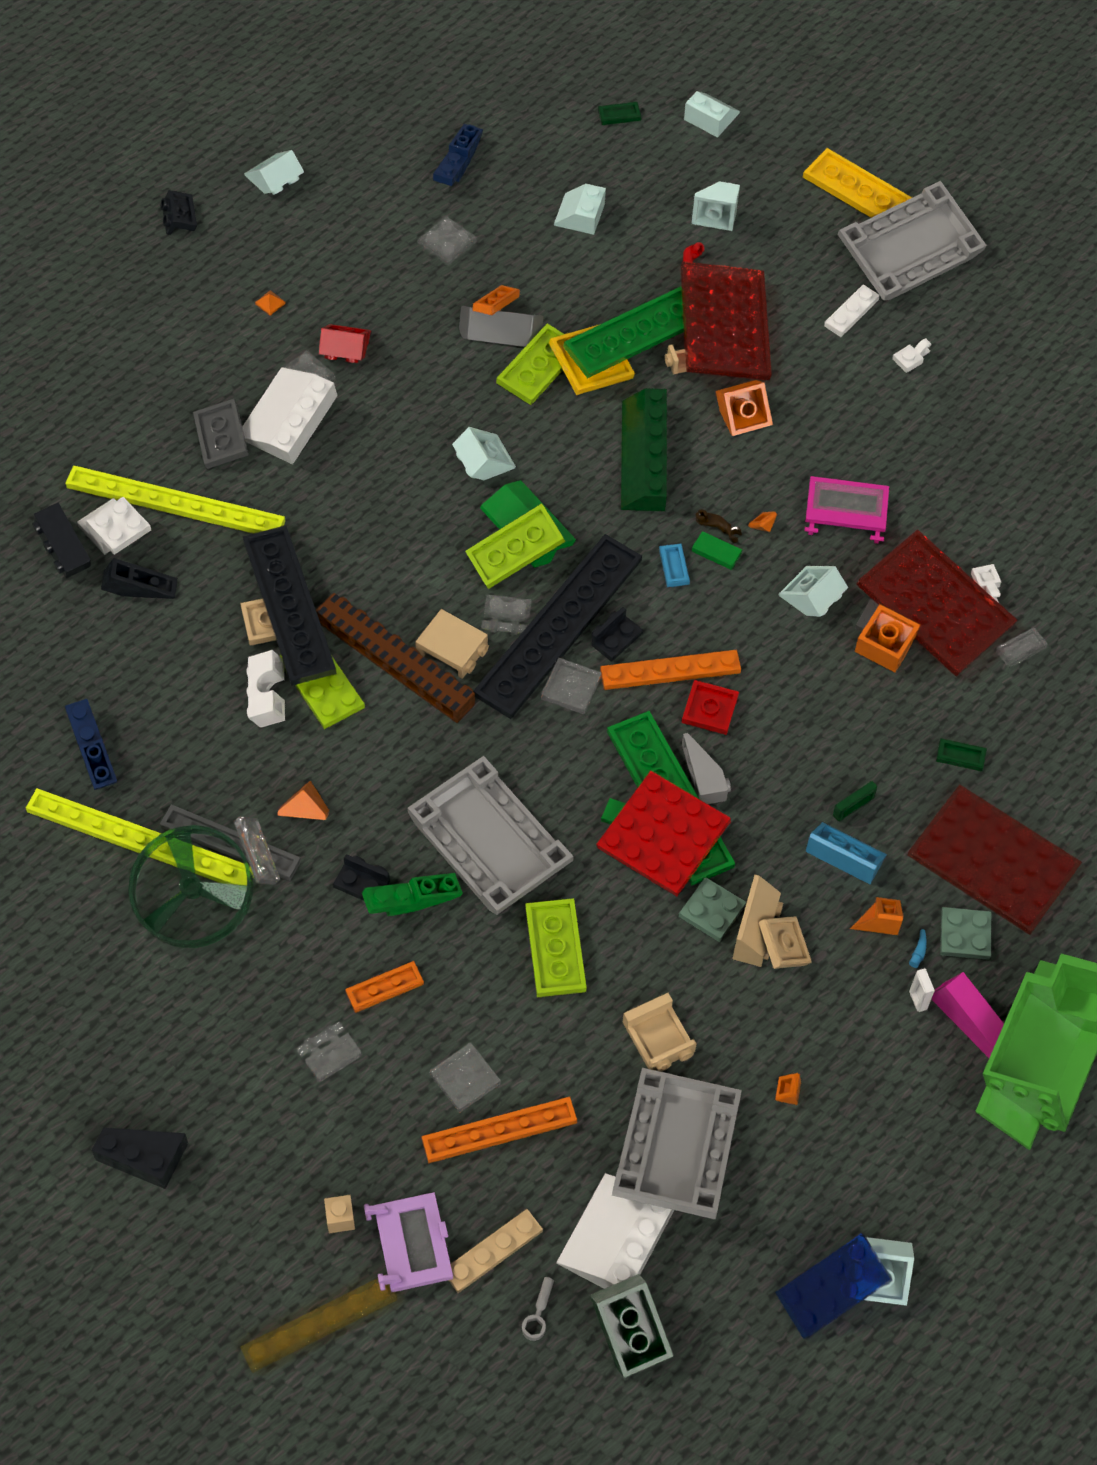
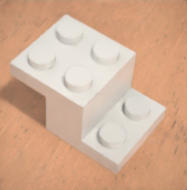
M124 497L117 501L114 498L77 521L78 527L104 555L109 551L115 555L151 531L150 524Z

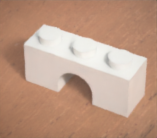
M273 650L248 657V718L259 727L285 721V700L273 690L269 691L275 683L284 680L283 659Z

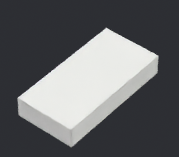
M926 969L916 972L909 991L917 1011L921 1012L928 1009L935 991Z

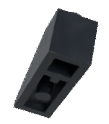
M113 558L104 569L101 590L125 597L174 599L178 578Z

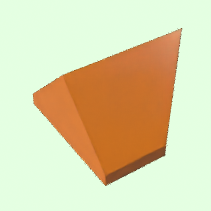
M311 781L305 784L278 810V816L326 820L329 815V809Z
M876 897V902L850 929L898 935L903 921L901 901Z

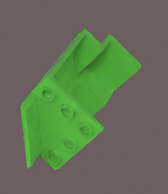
M1061 954L1057 964L1040 960L1034 974L1026 972L983 1072L986 1088L975 1112L1029 1150L1041 1124L1051 1131H1066L1097 1055V963Z

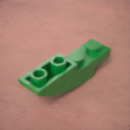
M455 873L414 877L409 883L368 887L362 892L369 914L386 912L387 916L415 912L453 900L463 894Z

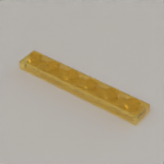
M377 1278L241 1346V1351L253 1373L397 1301L395 1292L391 1293L390 1284L385 1285L386 1289L381 1291Z

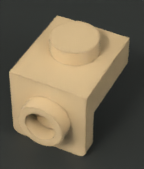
M668 345L665 362L667 367H671L673 375L698 369V361L692 347L675 351L673 345Z

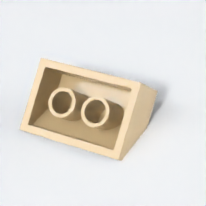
M754 875L737 936L733 959L761 967L763 959H769V953L758 922L763 919L775 918V916L780 917L783 903L779 902L781 893L758 875Z

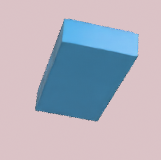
M682 544L659 546L667 587L689 585L690 580Z

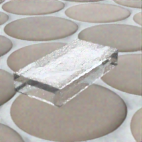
M1034 627L997 647L996 651L1010 668L1046 649L1048 643Z

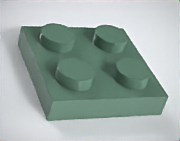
M704 878L679 912V917L720 942L746 906V902L708 878Z
M942 907L940 955L990 960L991 912Z

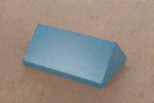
M823 822L810 834L806 848L807 853L868 884H871L887 854Z

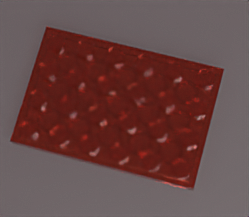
M682 261L680 269L686 372L770 380L772 372L764 271Z
M918 529L863 575L856 584L878 605L881 604L920 624L915 639L956 677L1017 622V619Z
M960 784L907 854V856L1029 935L1032 934L1082 863Z

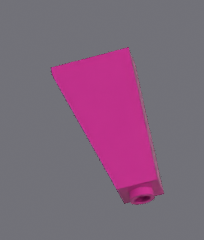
M962 972L935 989L932 1001L990 1058L1004 1023L965 973Z

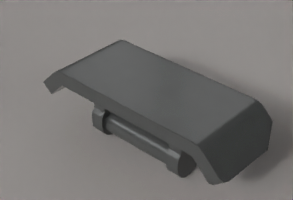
M461 306L459 330L463 339L526 347L543 327L542 315L500 310L493 315L473 311L471 306Z

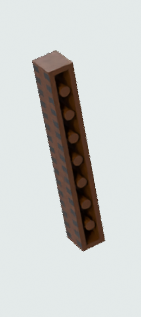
M333 593L316 609L320 624L454 722L458 723L475 705V693L469 686L459 683L451 673H445L433 660L424 658L416 648L406 645L398 635H392L380 622L371 620L363 610H357L345 597H339Z

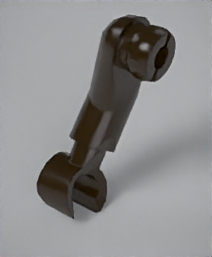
M703 509L696 512V521L699 525L717 527L723 533L729 535L732 543L738 542V537H732V535H742L739 527L732 528L731 524L720 515L707 513Z

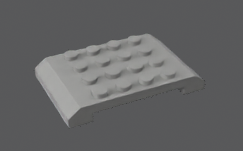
M941 181L924 188L921 194L860 224L855 222L840 229L837 234L883 300H891L973 259L987 246Z
M484 756L408 807V813L418 829L487 909L496 915L573 861V855L559 840L555 841L498 777V771Z
M642 1068L612 1196L716 1219L742 1090Z

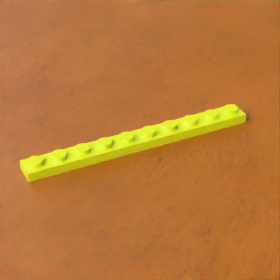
M74 465L66 481V487L69 489L110 499L114 498L115 500L124 497L130 504L249 533H258L281 527L285 524V516Z
M36 788L26 806V810L30 814L247 892L256 874L255 867Z

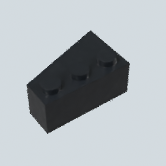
M59 502L34 513L33 528L37 535L41 537L47 553L51 554L55 561L53 563L59 574L63 573L68 578L91 567V560Z
M103 1127L91 1151L96 1161L166 1189L189 1143L185 1133Z

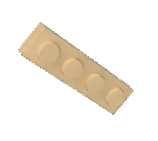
M526 1209L451 1263L453 1279L448 1281L457 1293L461 1292L542 1233V1227L529 1210Z

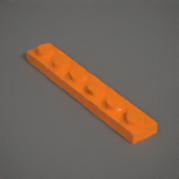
M737 650L606 665L600 667L603 688L608 690L741 673V666Z
M566 1097L422 1136V1142L428 1163L577 1124V1118L571 1098Z

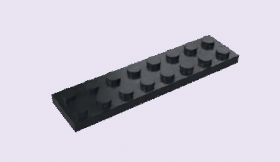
M287 526L243 536V543L291 686L337 674Z

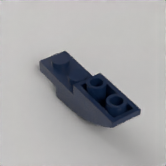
M467 124L461 127L449 144V152L433 173V181L452 186L455 181L459 182L477 149L483 129Z
M88 699L66 705L65 709L94 790L117 783Z

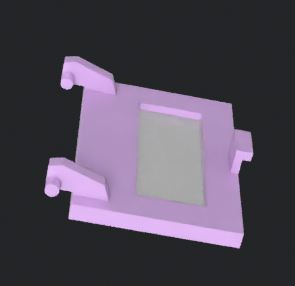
M435 1192L374 1206L364 1205L366 1220H371V1215L376 1214L388 1274L385 1276L378 1274L381 1291L386 1289L385 1285L390 1284L392 1293L453 1279L445 1242L448 1233L445 1221L441 1222Z

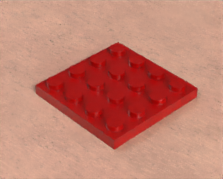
M650 771L596 845L598 849L673 895L678 896L730 824L731 818Z

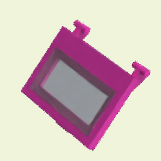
M810 476L805 522H810L809 527H805L804 531L809 532L808 535H813V532L818 533V528H814V523L873 530L875 531V536L871 535L870 540H874V543L877 544L879 541H884V537H880V531L885 532L889 486Z

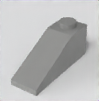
M688 733L683 734L682 747L694 791L698 798L706 804L726 801L728 792L731 791L729 778L724 777L720 766Z

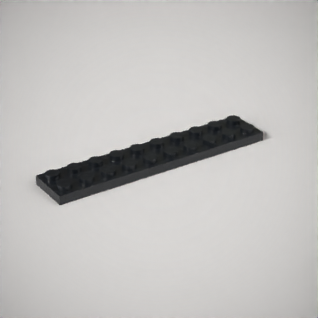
M604 534L474 689L475 697L509 719H512L642 561V555Z

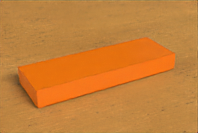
M501 285L473 303V311L493 315L519 298L520 290Z
M412 961L345 989L354 1012L357 1013L422 986L424 981L415 962Z

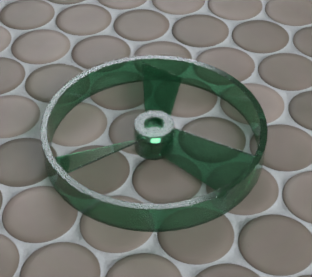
M182 826L160 834L148 843L138 855L129 878V898L137 919L152 936L175 947L199 948L223 939L241 923L252 901L253 876L244 853L230 837L218 830L205 826ZM191 834L210 835L232 846L244 862L247 885L200 881L198 876L195 875ZM168 842L182 876L179 881V889L181 891L143 920L136 901L137 879L147 858L159 846ZM202 896L239 910L225 927L204 938L177 940L158 933L185 898L197 899Z

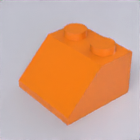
M754 380L716 391L719 410L732 436L773 425L764 382Z
M879 604L858 637L855 652L896 673L911 647L920 624Z

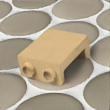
M442 609L416 640V649L423 657L428 653L457 669L458 677L462 679L467 673L470 674L474 670L476 660L479 656L483 657L489 648L486 633Z
M669 993L631 1009L623 1015V1024L648 1069L658 1070L659 1072L668 1069L671 1063L679 1059L680 1061L688 1060L694 1055L696 1049L695 1040H690L672 1008L673 1000Z

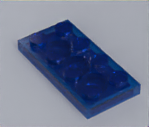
M861 1233L775 1293L803 1339H806L893 1279L866 1236Z

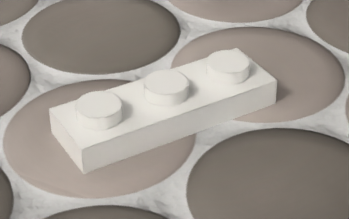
M862 285L825 321L824 327L842 337L879 300L880 295L867 286Z

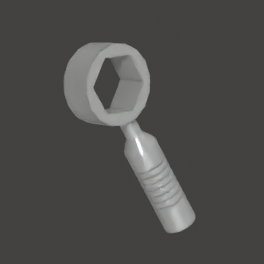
M544 1277L540 1289L541 1291L536 1302V1314L526 1317L522 1323L523 1335L530 1341L540 1340L545 1334L546 1324L540 1316L547 1306L554 1280L548 1277ZM537 1320L542 1326L540 1334L530 1335L526 1331L527 1322Z

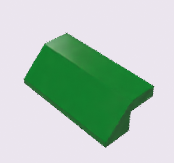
M520 480L505 484L486 500L480 509L500 530L543 503ZM546 507V511L565 542L531 562L534 568L549 564L557 550L573 546L576 540Z

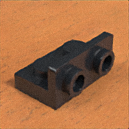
M168 190L160 204V209L163 210V226H165L166 234L171 235L174 228L195 231L197 221L192 194Z
M624 607L617 612H612L607 621L602 626L598 625L592 632L591 646L611 662L643 634V629L626 616L627 610Z
M346 854L344 865L333 883V888L364 901L362 892L365 888L389 885L390 876L384 867L379 865L373 866L366 863L359 856L352 857Z

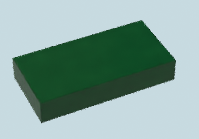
M638 102L598 106L601 125L641 121Z
M941 738L936 762L982 772L987 748Z
M870 781L836 804L833 817L840 822L873 800L877 791V785Z

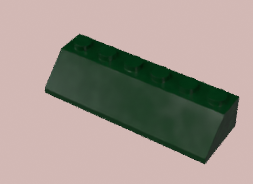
M645 388L622 401L621 510L665 511L667 499V389Z

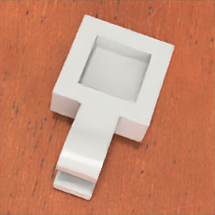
M925 338L915 348L909 344L895 353L893 360L907 373L923 363V356L930 352L928 347L931 346V343Z
M994 564L972 568L971 575L978 591L985 590L989 605L998 604L997 597H1000L998 587L1001 585V580Z

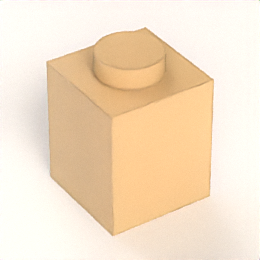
M351 1196L325 1198L329 1233L355 1230Z

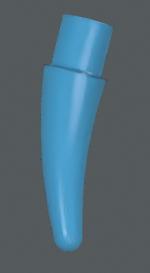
M924 929L920 930L918 945L909 961V965L914 968L919 966L925 956L927 941Z

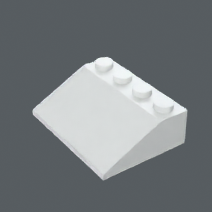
M281 367L242 426L245 441L293 464L336 399L337 392L334 383L316 374Z
M606 1173L556 1263L604 1289L641 1274L674 1212L672 1209L612 1196L616 1177Z

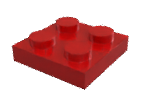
M694 680L682 717V723L727 735L739 692Z

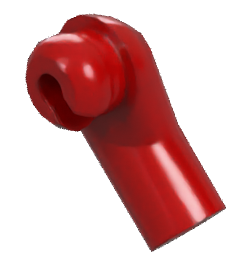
M701 242L690 245L684 250V269H692L693 260L702 255L705 247Z

